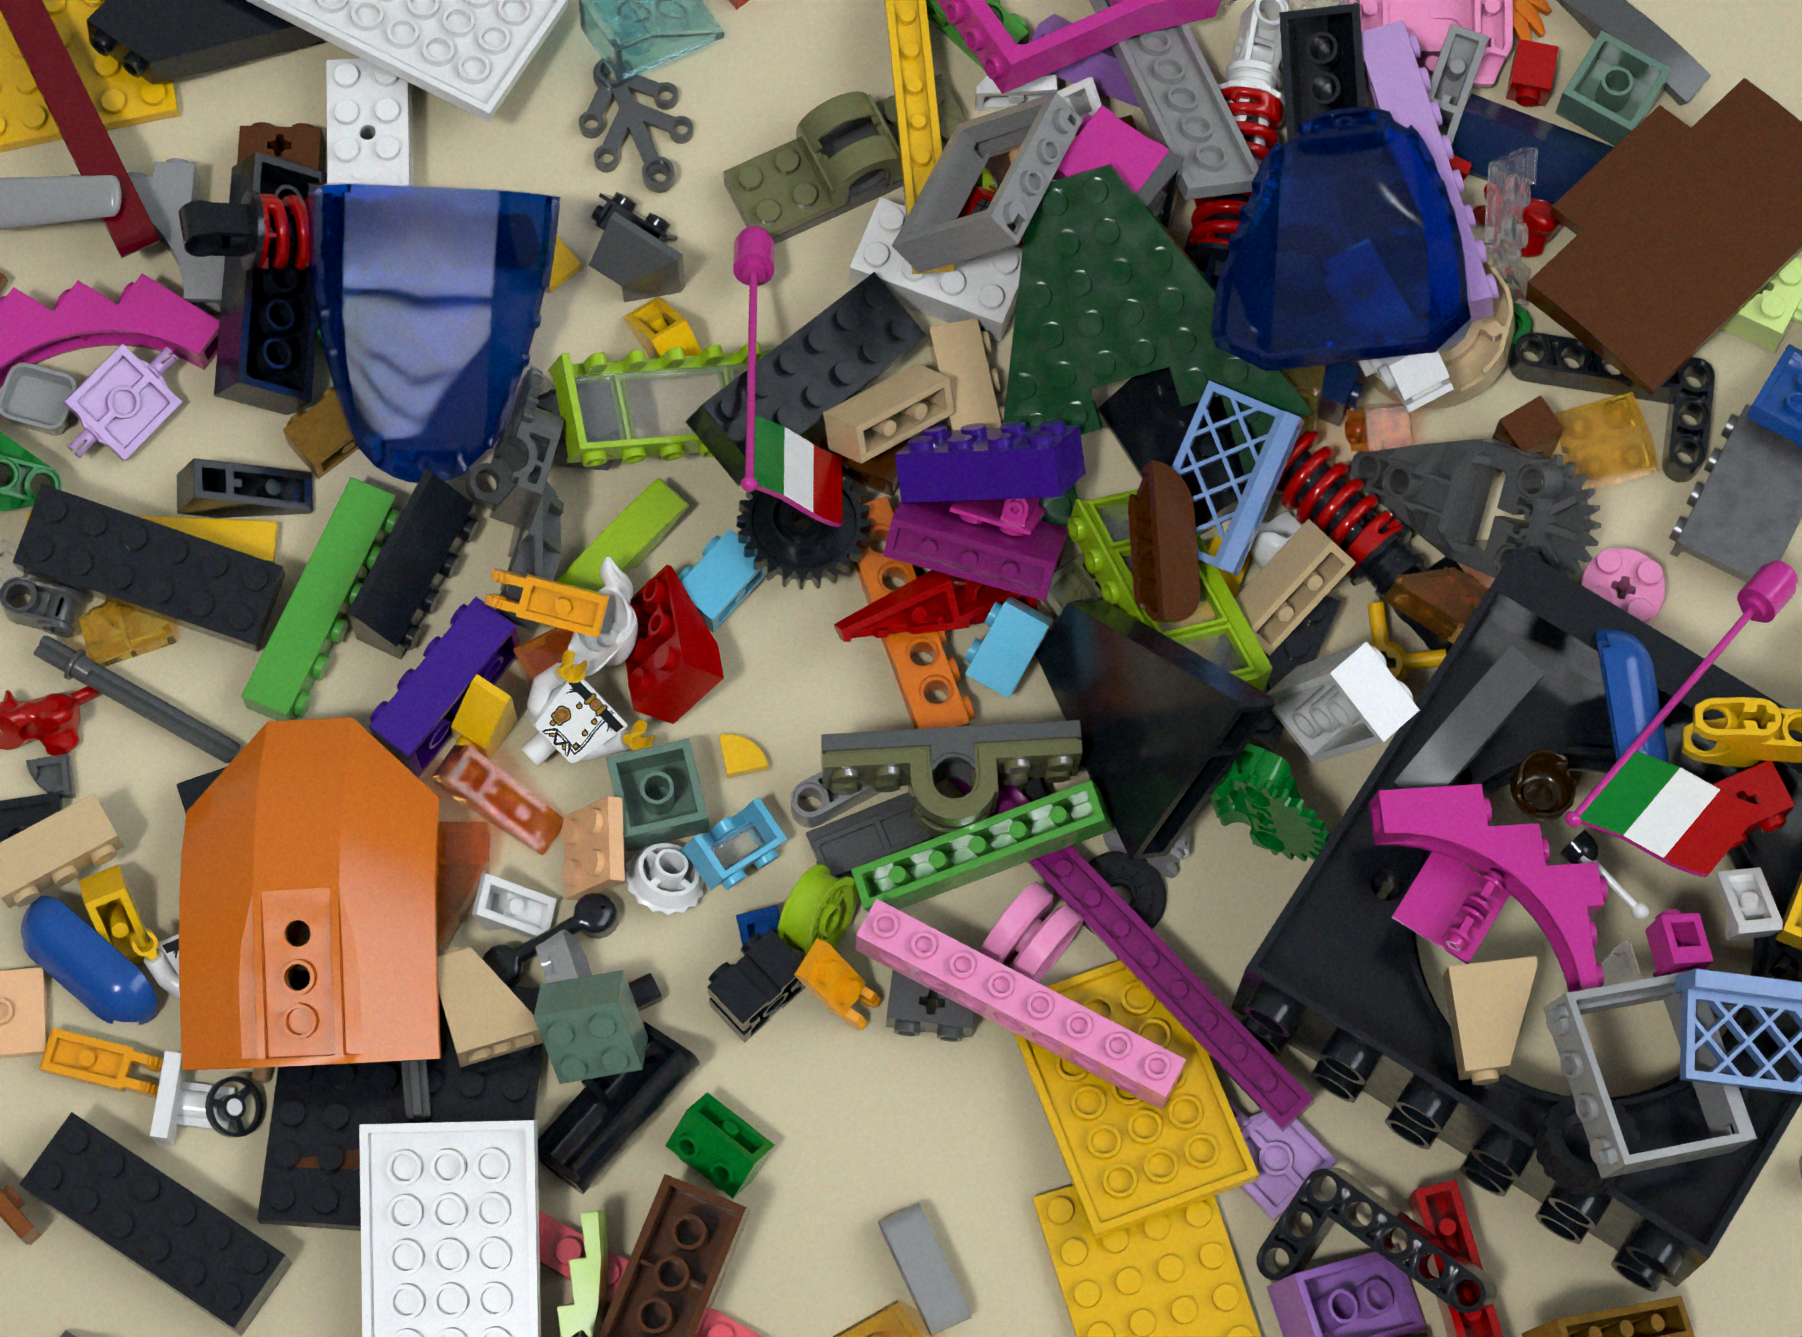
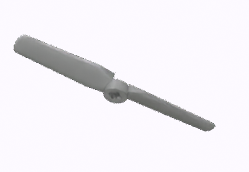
M114 175L0 178V229L115 216L120 210L122 198L119 180Z

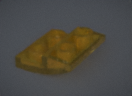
M1632 392L1554 413L1564 427L1559 439L1562 453H1567L1569 462L1577 464L1574 476L1580 473H1585L1588 476L1582 486L1583 490L1588 488L1599 489L1659 472L1644 419Z

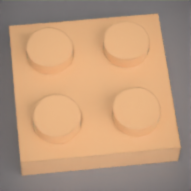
M606 796L564 816L561 839L564 843L562 881L565 884V899L578 901L586 894L599 893L624 882L622 798Z

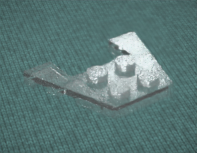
M1521 147L1519 151L1510 152L1509 156H1502L1489 162L1484 246L1494 268L1502 270V278L1506 285L1508 284L1509 289L1512 290V300L1518 305H1529V301L1526 300L1527 283L1531 279V268L1522 263L1520 259L1521 248H1526L1528 243V227L1526 223H1523L1524 207H1529L1530 185L1536 184L1537 147Z

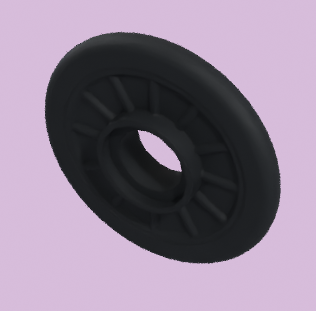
M1121 851L1103 853L1088 862L1111 887L1124 886L1131 892L1132 900L1128 905L1151 929L1158 924L1166 906V889L1160 873L1156 868L1149 865L1146 859L1130 860L1128 854ZM1083 922V925H1084L1090 932H1092V931L1086 926V924Z

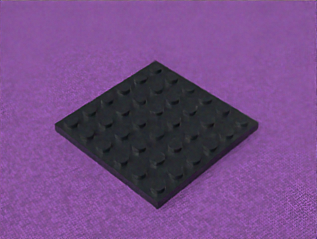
M295 970L290 985L296 990L304 989L310 981L309 971ZM509 986L508 988L534 1015L540 988ZM439 997L441 1058L427 1059L431 1116L429 1119L421 1122L408 1121L405 1117L401 1061L278 1067L257 1216L259 1224L361 1231L360 1170L341 1169L344 1164L342 1151L360 1149L359 1124L535 1120L544 1043L460 1068ZM317 1156L320 1168L296 1167L300 1158Z

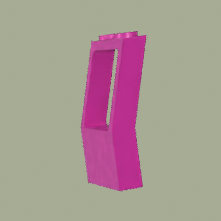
M936 0L946 14L948 21L957 29L964 39L967 48L974 53L985 69L986 75L993 80L1002 94L1135 35L1215 17L1221 0H1109L1113 6L1027 44L1020 45L1012 39L985 0Z

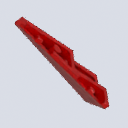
M930 570L835 623L834 628L842 641L850 642L851 638L874 636L876 638H885L893 633L908 632L910 634H921L970 628L972 624L984 623L995 602L1003 605L1009 595L1037 611L1038 607L1035 598Z

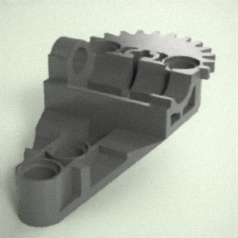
M531 367L530 370H527L526 375L523 376L521 385L517 388L515 398L511 401L509 413L505 416L504 426L499 433V439L494 448L491 463H483L476 466L468 475L465 487L472 503L491 509L490 518L514 526L508 557H511L507 571L524 576L531 574L554 580L562 555L560 516L563 513L564 503L559 500L554 488L548 483L547 478L560 439L564 417L536 407L539 401L537 398L542 388L540 385L543 377H541L543 372ZM481 473L491 475L496 481V490L491 493L480 490L476 483V476ZM501 584L500 595L520 602L523 591L522 587ZM496 608L498 613L512 623L535 631L540 624L539 622L516 617V613Z
M1473 439L1366 449L1357 452L1351 461V476L1353 479L1360 478L1363 481L1362 489L1365 492L1375 494L1381 505L1444 556L1493 578L1497 577L1516 546L1569 578V572L1573 575H1581L1583 573L1578 560L1591 562L1592 557L1585 547L1598 546L1599 541L1590 535V530L1601 528V523L1591 520L1590 516L1600 510V505L1588 504V500L1596 491L1594 488L1582 489L1588 476L1585 473L1574 476L1577 464L1567 462L1563 466V455L1556 454L1551 458L1544 454L1520 450L1511 446L1509 442L1498 439ZM1498 468L1507 473L1497 508L1512 515H1524L1525 520L1507 516H1495L1488 540H1476L1495 469Z

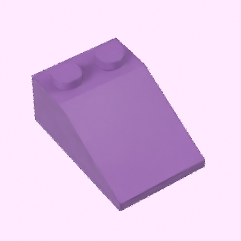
M1376 1251L1295 1273L1266 1286L1283 1337H1395L1410 1335L1426 1329L1408 1275Z

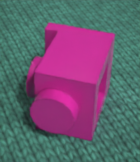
M1680 910L1664 911L1655 917V921L1645 929L1656 967L1653 977L1687 972L1693 969L1705 970L1714 962L1700 913L1681 914Z

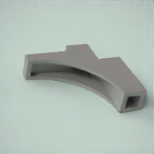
M171 158L166 160V162H154L153 177L139 172H128L159 240L169 250L180 268L184 288L183 299L209 315H220L225 256L196 257L188 254L184 248L179 219V210L182 206L191 201L199 200L200 177L195 163H189L187 160L180 158Z

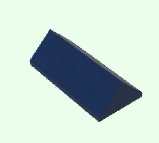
M1471 94L1464 108L1451 145L1454 155L1472 163L1469 175L1493 184L1504 181L1510 175H1513L1514 187L1518 192L1533 198L1547 200L1552 204H1555L1614 148L1611 145L1475 94Z

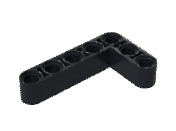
M1536 332L1526 333L1518 338L1509 359V369L1512 375L1519 380L1669 404L1662 469L1669 479L1678 483L1690 481L1696 476L1707 453L1715 382L1714 369L1706 360L1691 357L1651 396L1620 372L1618 375L1608 374L1602 366L1610 363L1578 339ZM1531 352L1538 357L1539 361H1526L1520 353ZM1562 359H1573L1580 367L1569 368L1563 364ZM1692 377L1697 379L1701 387L1694 388L1689 386L1684 378ZM1680 415L1693 417L1697 425L1690 426L1685 424L1680 419ZM1685 453L1691 457L1693 463H1681L1675 454Z
M1322 1168L1311 1172L1262 1244L1256 1257L1259 1272L1270 1280L1279 1281L1295 1273L1302 1272L1336 1222L1461 1313H1474L1490 1307L1494 1303L1497 1294L1495 1282L1486 1272L1341 1168ZM1326 1176L1331 1177L1337 1186V1192L1331 1200L1326 1198L1321 1190V1184ZM1362 1201L1367 1203L1372 1210V1219L1367 1226L1362 1224L1357 1217V1208ZM1303 1212L1307 1213L1313 1222L1312 1231L1308 1236L1303 1234L1298 1227V1218ZM1397 1227L1403 1229L1408 1237V1244L1403 1252L1397 1250L1392 1242V1234ZM1279 1248L1283 1249L1289 1257V1265L1285 1271L1279 1270L1274 1262V1255ZM1433 1253L1438 1255L1444 1263V1271L1439 1278L1433 1276L1428 1269V1259ZM1468 1280L1474 1281L1479 1286L1480 1298L1476 1304L1470 1303L1464 1296L1463 1288Z

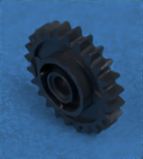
M852 478L842 482V525L839 527L819 522L783 500L756 489L752 492L746 491L748 500H740L739 511L742 514L737 516L736 527L742 529L738 532V543L746 544L744 546V557L756 556L753 569L756 571L767 567V580L769 581L776 575H781L783 587H786L792 579L797 580L800 590H803L807 580H812L816 588H820L822 577H827L831 582L836 583L837 570L850 574V560L860 563L862 551L859 548L868 547L869 537L865 534L871 531V521L866 520L869 517L870 507L868 505H860L863 502V491L851 492L854 484ZM798 520H808L813 523V526L802 529L794 523Z

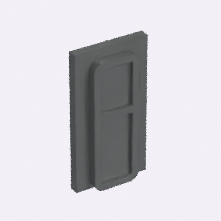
M908 792L806 832L807 839L817 860L816 864L826 865L831 875L838 879L846 876L853 878L851 872L853 868L936 838L919 827L913 817L910 818Z

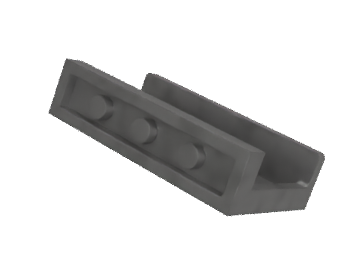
M1748 404L1745 405L1739 417L1731 414L1720 435L1726 438L1727 441L1722 451L1714 447L1703 469L1710 473L1705 485L1697 482L1686 504L1693 507L1688 519L1680 516L1669 536V539L1675 541L1670 552L1671 555L1678 557L1681 551L1686 552L1746 583L1762 565L1769 564L1772 561H1781L1802 519V448L1792 440L1774 431L1766 430L1757 422L1747 418L1746 415L1751 408Z

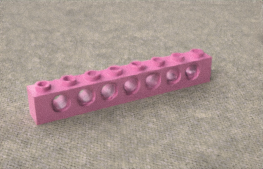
M878 899L875 900L856 934V951L1163 1110L1182 1074L1186 1059Z

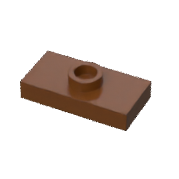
M7 1184L3 1189L0 1188V1217L26 1245H32L42 1234L19 1210L26 1203Z

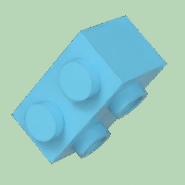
M731 529L722 537L717 535L712 538L702 552L704 557L694 568L691 565L687 566L678 576L707 627L713 633L767 575V567L756 571L753 569L756 556L744 557V546L746 544L738 543V535Z
M1010 595L1003 605L995 602L984 622L985 625L990 627L983 641L975 638L964 658L965 661L971 663L965 675L1009 699L1052 624L1053 619Z

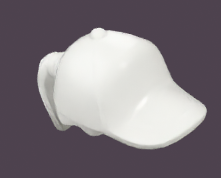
M609 556L604 559L600 569V576L605 587L597 591L609 595L599 638L574 632L567 649L575 653L573 665H578L584 660L587 661L585 676L593 675L603 666H615L623 663L631 654L637 639L638 621L636 613L630 605L633 597V585L629 577L619 569Z

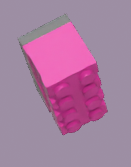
M1101 105L1093 116L1087 114L1083 118L1075 134L1077 137L1069 146L1052 180L1112 163L1166 230L1169 231L1173 223L1179 189L1177 184L1181 176L1184 159L1159 142L1152 141L1117 118L1115 113Z

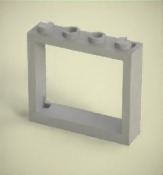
M1057 92L957 124L894 240L892 247L918 273L1018 245L1083 119ZM1021 145L988 209L957 219L990 155ZM1014 223L1016 225L1014 232L1007 226L1008 224Z
M1681 973L1568 992L1543 1008L1547 1028L1553 1036L1561 1060L1562 1072L1568 1080L1575 1101L1576 1113L1582 1121L1590 1144L1591 1157L1597 1165L1601 1179L1732 1153L1757 1139L1739 1087L1693 1082L1712 1138L1629 1155L1581 1015L1664 1000L1681 1048L1682 994L1675 993V975ZM1696 1002V1019L1705 1030L1715 1022L1708 1003ZM1717 1030L1711 1037L1727 1055L1719 1030ZM1704 1044L1695 1051L1694 1070L1709 1072L1718 1063ZM1722 1069L1719 1072L1721 1074H1727V1072L1724 1069ZM1730 1125L1733 1126L1735 1134L1732 1133Z

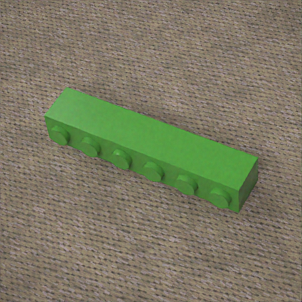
M350 477L241 695L248 709L276 721L296 720L298 716L304 717L311 704L312 694L309 693L316 679L321 681L329 668L330 657L327 656L333 644H339L346 634L348 628L347 612L381 552L387 535L391 533L402 513L400 512L396 495Z
M1092 780L858 866L851 869L864 910L869 913L876 899L899 910L1114 830L1101 790Z

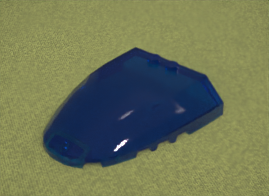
M1350 107L1329 110L1314 115L1298 123V133L1286 143L1281 145L1277 141L1275 142L1252 180V194L1247 205H1241L1240 222L1236 233H1231L1229 236L1230 251L1227 261L1221 264L1211 330L1216 347L1264 371L1436 352L1471 319V299L1465 252L1455 210L1448 196L1445 182L1441 179L1437 170L1435 160L1419 132L1412 124L1406 128L1394 121L1390 111L1371 107Z
M345 182L309 184L310 264L316 314L324 353L348 430L357 447L374 466L394 478L407 482L418 483L425 469L435 473L442 480L447 481L470 471L469 467L487 450L493 448L502 433L517 398L516 389L523 369L529 364V350L533 336L541 323L540 309L545 289L549 288L556 246L560 209L559 196L484 188Z

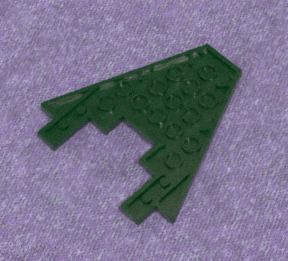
M1112 163L1050 182L1024 232L1003 424L1025 422L1026 427H1040V424L1046 421L1063 420L1065 421V426L1080 425L1081 435L1100 430L1103 425L1092 388L1167 367L1170 368L1181 407L1200 402L1210 380L1299 417L1312 413L1311 405ZM1214 393L1213 398L1222 397L1227 417L1236 415L1231 400ZM1237 402L1241 412L1251 409V407ZM1263 412L1245 417L1244 421L1252 440L1268 434L1275 417ZM1239 420L1231 423L1230 427L1235 445L1239 446L1246 443L1247 440ZM1264 442L1255 445L1258 456L1260 454ZM1248 448L1238 452L1244 475L1251 473L1255 465L1251 450ZM1077 482L1061 497L1039 499L1038 506L1046 508L1042 521L1059 526L1067 525L1076 499H1080L1082 502Z

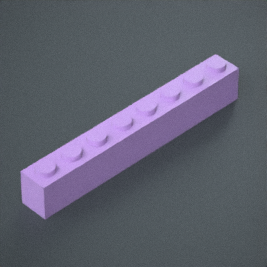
M1403 20L1363 31L1365 77L1444 326L1449 328L1493 316V299L1499 298L1498 288L1494 275H1486L1482 265L1487 263L1482 239L1474 240L1471 229L1476 228L1472 207L1470 204L1463 205L1460 194L1465 193L1459 169L1452 171L1449 160L1454 158L1448 135L1441 136L1438 125L1443 124L1437 101L1430 102L1427 91L1432 90L1426 67L1419 68L1416 58L1421 57L1415 33L1408 35Z

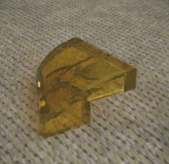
M105 601L97 607H92L79 618L87 652L92 660L103 667L177 643L172 624L169 621L109 601Z

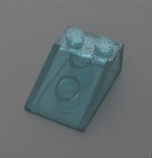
M579 0L581 29L617 82L724 38V31L702 0Z

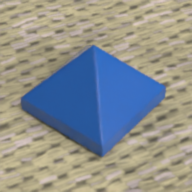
M777 905L736 915L742 947L757 933L764 936L772 929L777 934L780 920Z

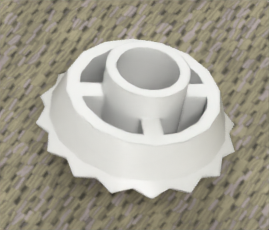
M658 843L652 846H645L641 851L633 853L632 859L625 864L627 868L625 880L629 883L628 892L636 896L638 904L647 905L652 912L662 911L666 915L674 912L684 914L688 907H696L698 898L704 896L702 887L705 882L691 861L680 852L682 847L670 843Z

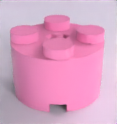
M1608 548L1602 550L1588 564L1579 581V584L1649 626L1654 621L1665 598V582L1661 566L1643 553L1628 548ZM1617 592L1621 593L1624 599L1617 598Z

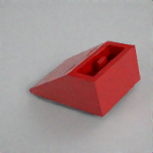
M665 565L631 599L630 605L634 609L638 621V634L635 646L629 657L625 660L633 711L674 724L723 680L724 675L716 640L672 566Z

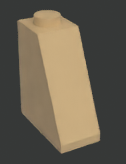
M451 947L437 954L439 997L460 1068L544 1043L534 1015L472 947L465 949Z
M1537 956L1448 966L1442 977L1459 1080L1472 1079L1473 1085L1491 1084L1499 1081V1076L1504 1075L1509 1068L1538 967Z

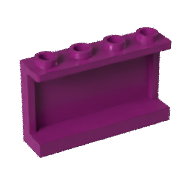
M955 501L900 502L891 520L883 554L884 557L1046 601L1055 568L1059 567L1068 536V528L1040 520L1030 535L1012 536L1003 533L999 529L1000 526L986 522L983 524H972L963 521L959 517L960 514L950 512V507Z

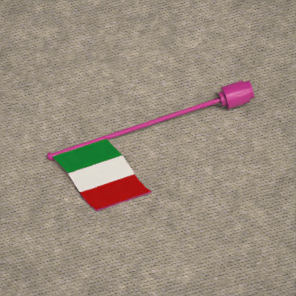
M757 226L747 227L740 232L734 241L733 257L734 276L741 283L749 285L745 478L741 480V487L747 492H752L756 489L777 497L819 522L839 527L842 525V456L825 451L788 428L755 415L757 288L759 285L770 281L774 275L775 244L773 238L765 229Z
M1772 561L1769 564L1762 565L1740 590L1737 600L1743 615L1574 812L1569 811L1566 813L1565 821L1569 826L1578 827L1583 824L1616 836L1669 866L1696 876L1707 877L1765 806L1734 797L1681 767L1638 752V750L1749 620L1762 623L1772 621L1796 592L1798 577L1788 564L1782 561Z

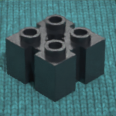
M772 929L764 936L757 933L751 937L740 950L745 955L735 965H730L728 962L723 963L708 979L711 982L707 986L708 995L710 996V1007L744 1043L768 1023L770 1017L781 1007L784 1008L806 988L794 976L802 960Z

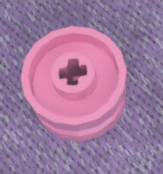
M1035 881L1004 911L985 939L979 952L1005 966L1017 955L1010 968L1039 983L1069 946L1079 931L1084 918L1068 905L1056 908L1046 918L1053 904V894Z

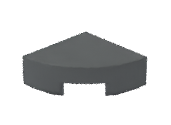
M69 754L26 760L31 776L45 792H59L62 798H76L71 757Z

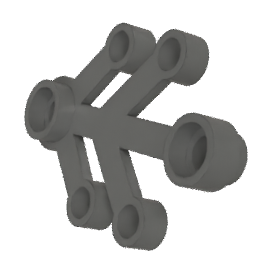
M607 55L599 60L594 67L593 78L598 89L588 110L579 118L580 132L584 137L590 139L597 138L602 134L604 130L602 116L611 98L614 96L619 110L603 144L594 152L596 168L605 173L612 172L617 168L619 164L618 150L629 129L644 163L642 167L644 185L652 192H665L674 184V166L667 158L658 156L645 124L668 132L670 138L675 143L684 144L693 137L692 122L685 116L674 117L634 102L629 90L653 97L658 108L670 110L678 102L677 89L672 83H658L634 74L631 64L625 58L618 55ZM613 72L620 74V78L617 80H608L606 78L608 74ZM663 92H670L673 96L669 100H662L659 98V95ZM590 120L598 122L597 127L593 129H588L584 125ZM682 125L688 128L684 134L674 132L677 126ZM604 154L614 157L609 163H603L599 158ZM656 174H663L666 176V179L663 182H654L652 177Z

